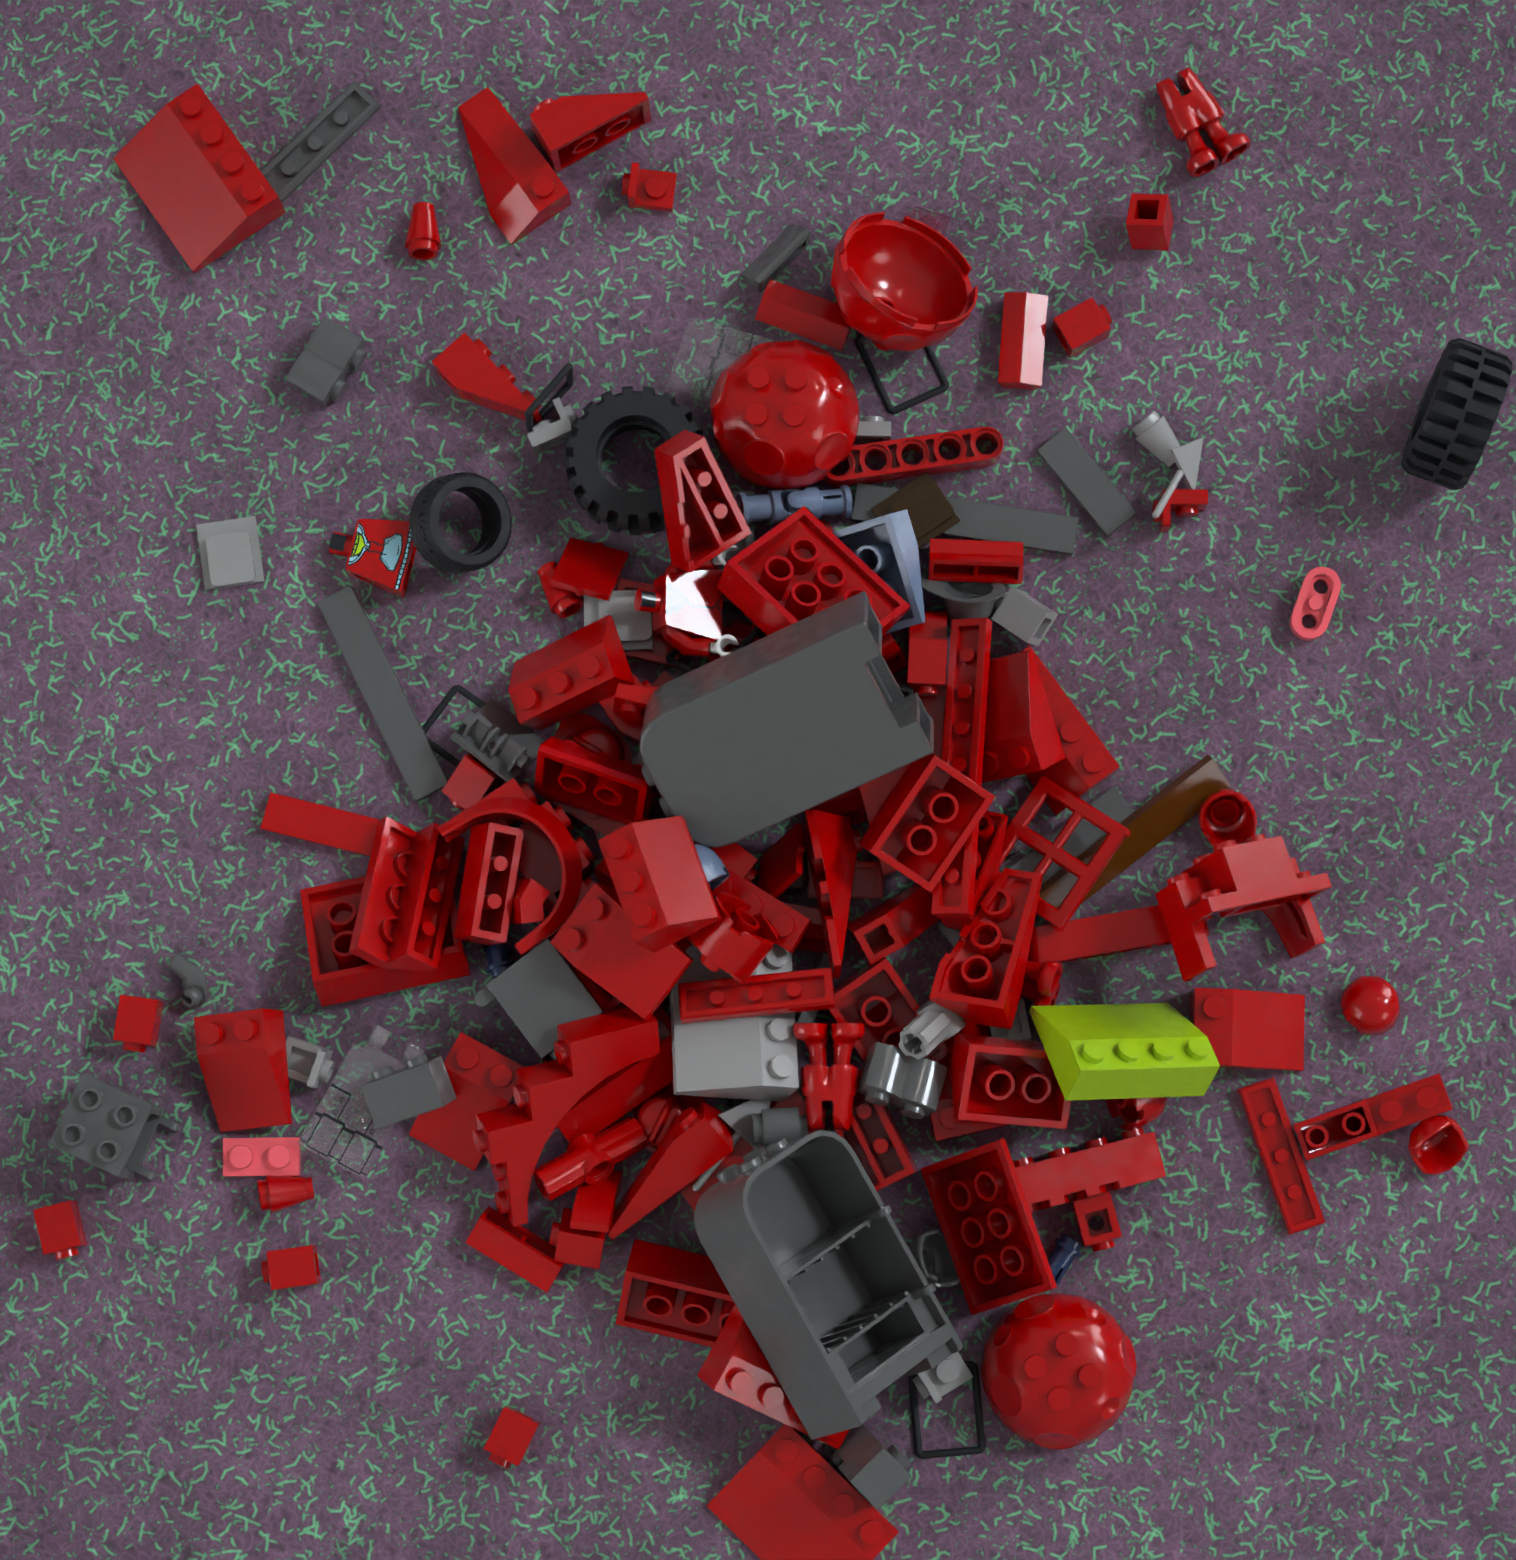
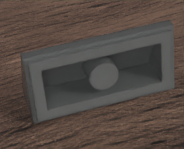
M795 224L789 225L741 273L742 277L755 290L762 293L766 289L769 280H775L810 244V231L806 227Z

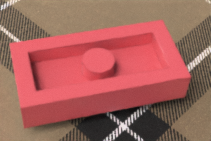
M300 1137L223 1138V1177L301 1176Z

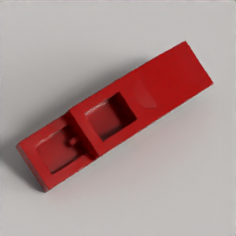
M1438 1073L1293 1124V1127L1307 1161L1453 1110L1441 1074Z

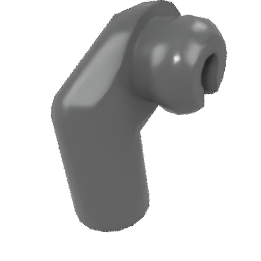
M177 954L168 965V969L183 979L181 1002L189 1009L200 1007L207 998L206 974L181 954Z

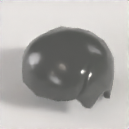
M931 1230L916 1236L909 1250L927 1282H933L936 1289L957 1285L960 1279L958 1278L943 1233H939L938 1230Z

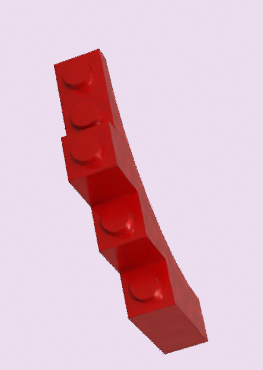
M627 1007L557 1025L558 1040L554 1041V1052L557 1059L517 1069L518 1085L513 1087L516 1104L476 1114L477 1130L473 1131L474 1145L477 1152H483L491 1164L493 1176L499 1184V1191L494 1194L497 1210L500 1215H506L513 1227L528 1223V1195L533 1172L545 1143L560 1120L582 1096L605 1078L635 1062L660 1054L658 1021L653 1014L648 1020H645Z

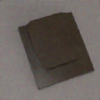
M928 472L871 509L876 518L907 509L918 543V550L928 544L930 538H937L961 521Z

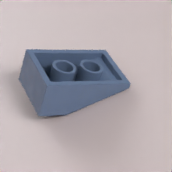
M907 509L832 532L910 605L909 610L885 634L925 622L918 543Z

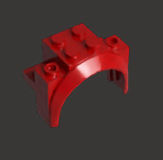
M512 778L449 821L437 827L446 842L450 843L470 830L472 826L487 821L509 827L516 823L515 821L523 823L517 827L524 830L518 868L526 879H533L550 891L543 904L549 916L515 944V947L523 957L544 940L548 939L551 941L592 888L594 883L587 876L594 872L590 863L595 858L581 836L574 840L569 833L574 827L560 805L553 809L549 801L542 805L535 804L538 802V799L528 784L525 782L519 786L515 778Z
M1258 834L1245 839L1242 844L1236 845L1235 840L1219 843L1213 847L1214 853H1207L1192 860L1193 866L1180 873V875L1168 879V886L1155 893L1183 982L1191 981L1192 978L1217 966L1204 925V921L1212 919L1213 913L1219 912L1221 918L1261 910L1272 922L1291 959L1302 956L1325 943L1310 899L1332 887L1328 874L1322 873L1311 876L1310 871L1300 872L1295 857H1289L1282 836L1266 839L1265 834Z

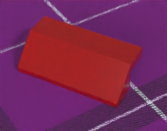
M387 816L379 820L349 953L380 968L431 972L437 970L465 838L459 836L450 843H447L437 829L440 825L432 823L416 832Z

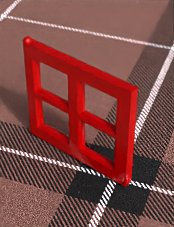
M1045 776L1038 777V783L1006 828L999 868L1017 841L1020 840L1043 855V858L1033 872L1042 873V876H1044L1052 862L1076 876L1078 878L1058 909L1040 897L1038 900L1036 914L1063 931L1124 839L1129 837L1131 832L1122 824ZM1047 797L1073 812L1053 843L1027 827ZM1082 818L1108 834L1088 865L1062 849ZM998 871L997 879L1002 872Z

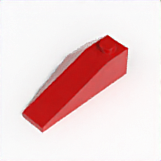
M818 810L805 811V846L833 979L841 976L857 852H862V846L859 844L861 837L858 829L852 830L850 817Z
M1008 868L1002 871L980 903L981 909L970 925H965L959 933L960 939L949 954L946 952L939 962L929 995L931 1001L974 1024L1011 1030L1022 992L1043 879L1042 873Z
M703 1102L695 1109L690 1107L684 1110L677 1117L675 1124L616 1206L615 1217L608 1232V1236L612 1240L733 1152V1129L717 1116L722 1111Z

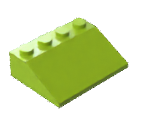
M1169 1003L1031 1006L1029 1010L1065 1101L1204 1096L1220 1067L1208 1037Z

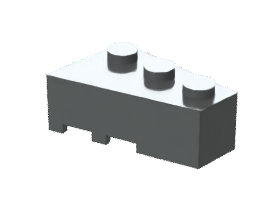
M863 1424L848 1431L839 1450L828 1444L822 1447L830 1459L839 1466L838 1468L877 1510L911 1478L910 1473L906 1470L911 1464L893 1444L886 1449Z

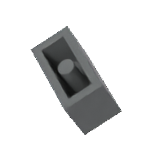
M426 1053L405 1060V1068L394 1071L393 1066L389 1065L370 1073L372 1079L360 1087L376 1129L443 1107L457 1098L441 1055L428 1059Z

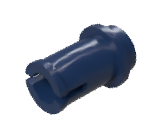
M506 943L489 946L482 944L489 965L486 968V972L491 973L493 979L515 963L514 959H510Z
M1064 1233L1060 1239L1055 1238L1054 1241L1057 1244L1047 1258L1054 1280L1058 1285L1061 1283V1279L1074 1258L1082 1255L1079 1251L1083 1245Z

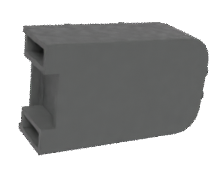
M863 591L675 678L655 690L647 702L639 750L644 763L641 769L650 787L656 785L662 797L659 801L666 817L683 816L694 842L709 847H722L740 841L934 753V721L930 714L928 715L917 692L907 697H904L882 656V626L869 603L866 592Z
M824 1130L813 1132L790 1142H787L785 1137L765 1148L760 1146L742 1157L744 1162L740 1165L733 1164L716 1174L719 1182L708 1188L698 1199L694 1211V1221L702 1246L811 1440L861 1426L866 1422L867 1418L881 1409L875 1397L897 1379L935 1368L950 1355L960 1351L963 1348V1344L934 1294L936 1288L933 1282H927L889 1213L892 1212L889 1204L884 1205L848 1142L838 1134Z

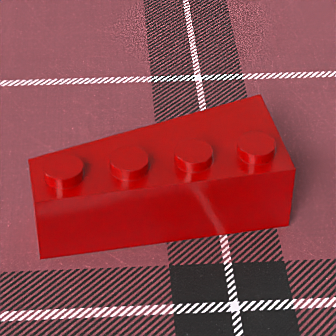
M1143 1127L1131 1131L1121 1132L1122 1140L1108 1143L1106 1137L1084 1142L1085 1150L1071 1153L1068 1146L1047 1152L1049 1158L1047 1160L1034 1163L1032 1156L1013 1161L1030 1211L1035 1212L1166 1177L1155 1133L1145 1134Z

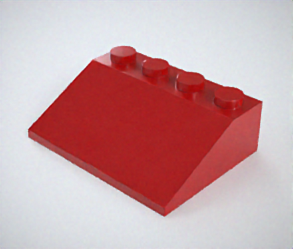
M198 83L168 102L113 158L194 274L286 213L277 193Z
M805 506L728 560L717 586L767 636L863 591L866 592L869 603L882 626V636L910 608V605Z
M366 876L300 890L312 981L322 1007L471 975L466 943L464 940L453 938L458 913L455 889L453 891L438 968L433 972L380 968L349 953Z
M1005 1138L921 1168L971 1315L1057 1288Z
M735 1304L697 1376L714 1391L809 1435ZM849 1430L820 1437L817 1440L839 1450Z
M783 1424L706 1505L761 1560H873L899 1533L898 1529L794 1428Z

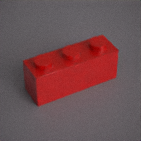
M492 822L471 827L453 938L488 946L506 943L524 835L523 829Z

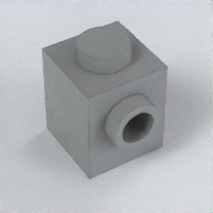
M1011 587L1008 592L1006 591L996 601L994 607L996 612L991 619L1025 642L1039 646L1058 614L1025 592Z

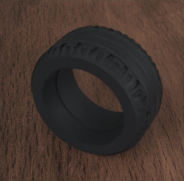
M470 472L449 474L430 481L415 497L409 514L411 516L409 518V528H411V538L415 542L413 543L429 564L446 572L462 573L489 566L506 549L512 533V517L510 516L512 513L505 495L489 479ZM453 491L468 496L476 504L482 517L481 538L477 546L469 554H462L451 548L444 540L440 531L439 511L445 498Z

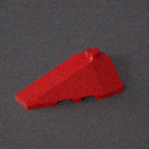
M488 87L458 107L490 216L511 245L572 204L568 189Z

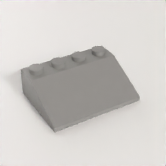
M775 943L772 950L752 975L793 971L792 953ZM692 944L686 953L694 961L670 991L674 1095L783 1102L799 1088L796 1037L793 1035L795 1012L682 1024L680 1021L678 983L733 978L722 969L718 972H713L705 967L699 959L702 953Z

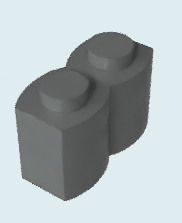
M325 317L314 331L306 348L292 366L286 380L294 388L328 407L332 400L338 402L345 393L348 386L345 379L351 370L357 371L364 363L367 352L364 350L366 343L359 336Z
M876 1042L868 1050L857 1091L866 1095L865 1099L870 1103L880 1106H887L888 1103H892L902 1108V1114L911 1118L922 1119L924 1116H929L936 1111L948 1068L927 1058L917 1060L912 1056H905L900 1048Z

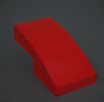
M613 1170L607 1178L596 1184H588L585 1181L579 1185L572 1210L570 1229L609 1232L615 1217L616 1199L623 1185V1171Z

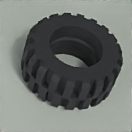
M1462 338L1453 339L1448 342L1427 385L1407 438L1401 460V466L1406 473L1451 490L1464 488L1482 456L1506 395V389L1509 385L1513 369V363L1507 355Z
M633 386L621 387L622 393L613 395L610 390L601 394L600 402L594 404L591 401L583 408L584 415L581 418H575L571 425V436L567 437L565 444V469L571 491H573L577 503L582 510L585 509L589 513L590 518L596 523L600 524L603 522L608 525L609 530L617 533L623 529L629 530L630 535H641V531L651 529L653 534L663 531L662 526L665 525L660 485L644 492H626L614 487L606 479L602 470L601 463L604 448L614 437L629 430L651 431L661 436L665 441H668L683 430L703 436V430L698 420L695 421L693 419L692 411L685 404L679 405L676 403L675 396L664 392L663 395L656 394L653 387L643 386V391H633Z

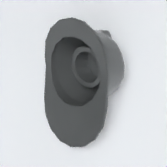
M928 570L921 573L922 589L930 594L941 597L944 609L952 620L987 617L993 621L991 618L993 617L996 599L1003 596L1006 592V588L1002 583L928 580Z

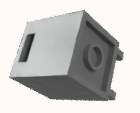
M548 939L544 940L490 981L474 996L476 1005L484 1011H490L500 1003L545 1062L557 1059L554 1052V1041L558 1040L557 1025L604 1013Z
M82 1073L49 1145L117 1177L135 1179L138 1173L154 1180L157 1173L141 1166L160 1125L177 1132L180 1124L164 1117L167 1112L166 1109L100 1078Z

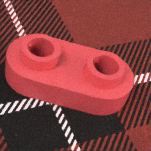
M1316 567L1310 570L1302 581L1289 620L1291 631L1301 640L1312 641L1318 639L1329 625L1341 590L1340 578L1334 570L1328 567ZM1318 581L1325 583L1327 586L1326 593H1317L1314 590V583ZM1305 616L1312 617L1315 621V626L1313 628L1304 627L1302 618Z

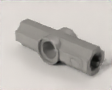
M928 1000L916 1010L918 1016L899 1033L900 1042L898 1045L905 1056H912L919 1060L927 1056L939 1043L944 1042L964 1028L966 1025L964 1022L965 1018Z

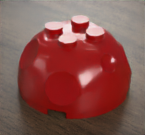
M885 212L870 213L859 217L844 232L841 240L836 244L831 287L834 289L844 321L851 328L872 340L877 348L884 351L890 349L915 351L938 344L950 337L970 316L978 298V287L975 286L972 289L968 276L972 268L964 255L937 230L911 217L905 216L902 222L883 219Z
M801 340L765 342L741 354L727 369L723 370L715 384L710 399L712 431L715 443L722 457L740 476L766 488L779 490L797 489L824 479L827 473L842 460H845L858 432L859 404L855 388L848 374L829 352Z
M1055 1292L1039 1294L1021 1301L1000 1318L991 1330L984 1346L981 1375L983 1389L990 1407L1003 1425L1018 1437L1033 1444L1049 1449H1067L1096 1439L1113 1426L1125 1410L1132 1394L1137 1364L1133 1345L1129 1337L1110 1313L1097 1303L1082 1296Z

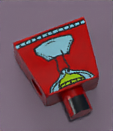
M358 519L354 535L333 532L329 553L348 557L346 571L350 576L405 598L417 551L413 544L415 542L411 538L409 521Z

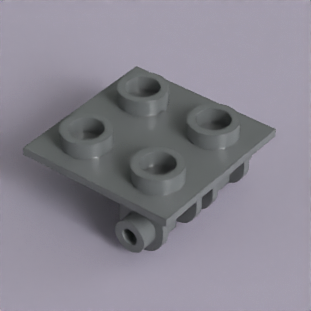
M492 699L476 714L470 711L464 717L463 725L450 737L506 782L516 778L537 759L539 746L544 742L542 738L525 725L519 724L515 717Z

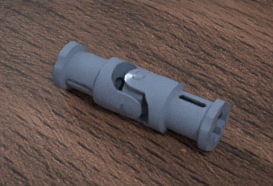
M847 484L840 485L839 489L819 490L818 487H808L805 490H769L767 494L747 496L744 492L737 493L736 502L747 525L749 522L768 520L771 524L781 523L803 506L818 520L821 516L841 515L843 518H850L852 514V494Z

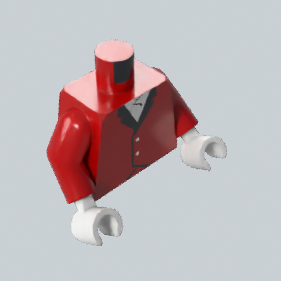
M735 545L691 573L670 565L662 576L654 580L653 590L638 589L635 593V610L652 613L653 631L662 634L664 640L683 655L713 657L714 654H719L720 657L731 653L723 652V648L726 645H739L734 636L729 634L722 636L723 593L717 588L723 570L717 569L718 565H726L725 556L729 551L739 550Z

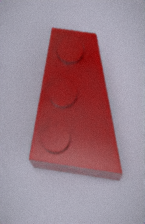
M683 430L654 449L671 565L691 573L751 534V531L704 436Z
M863 1069L858 1070V1084ZM857 1091L856 1096L853 1097L850 1128L848 1131H836V1133L844 1138L852 1147L876 1191H879L918 1172V1169L888 1107L868 1102L865 1099L866 1095Z

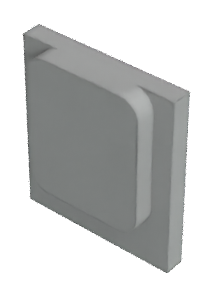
M256 516L196 525L206 591L265 582Z
M637 590L613 591L609 601L583 595L584 627L607 615H611L624 651L653 650L652 613L635 610L634 597Z

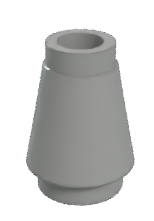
M1154 410L1140 421L1132 431L1137 435L1136 441L1169 467L1175 463L1169 450L1181 445L1164 415L1160 417Z

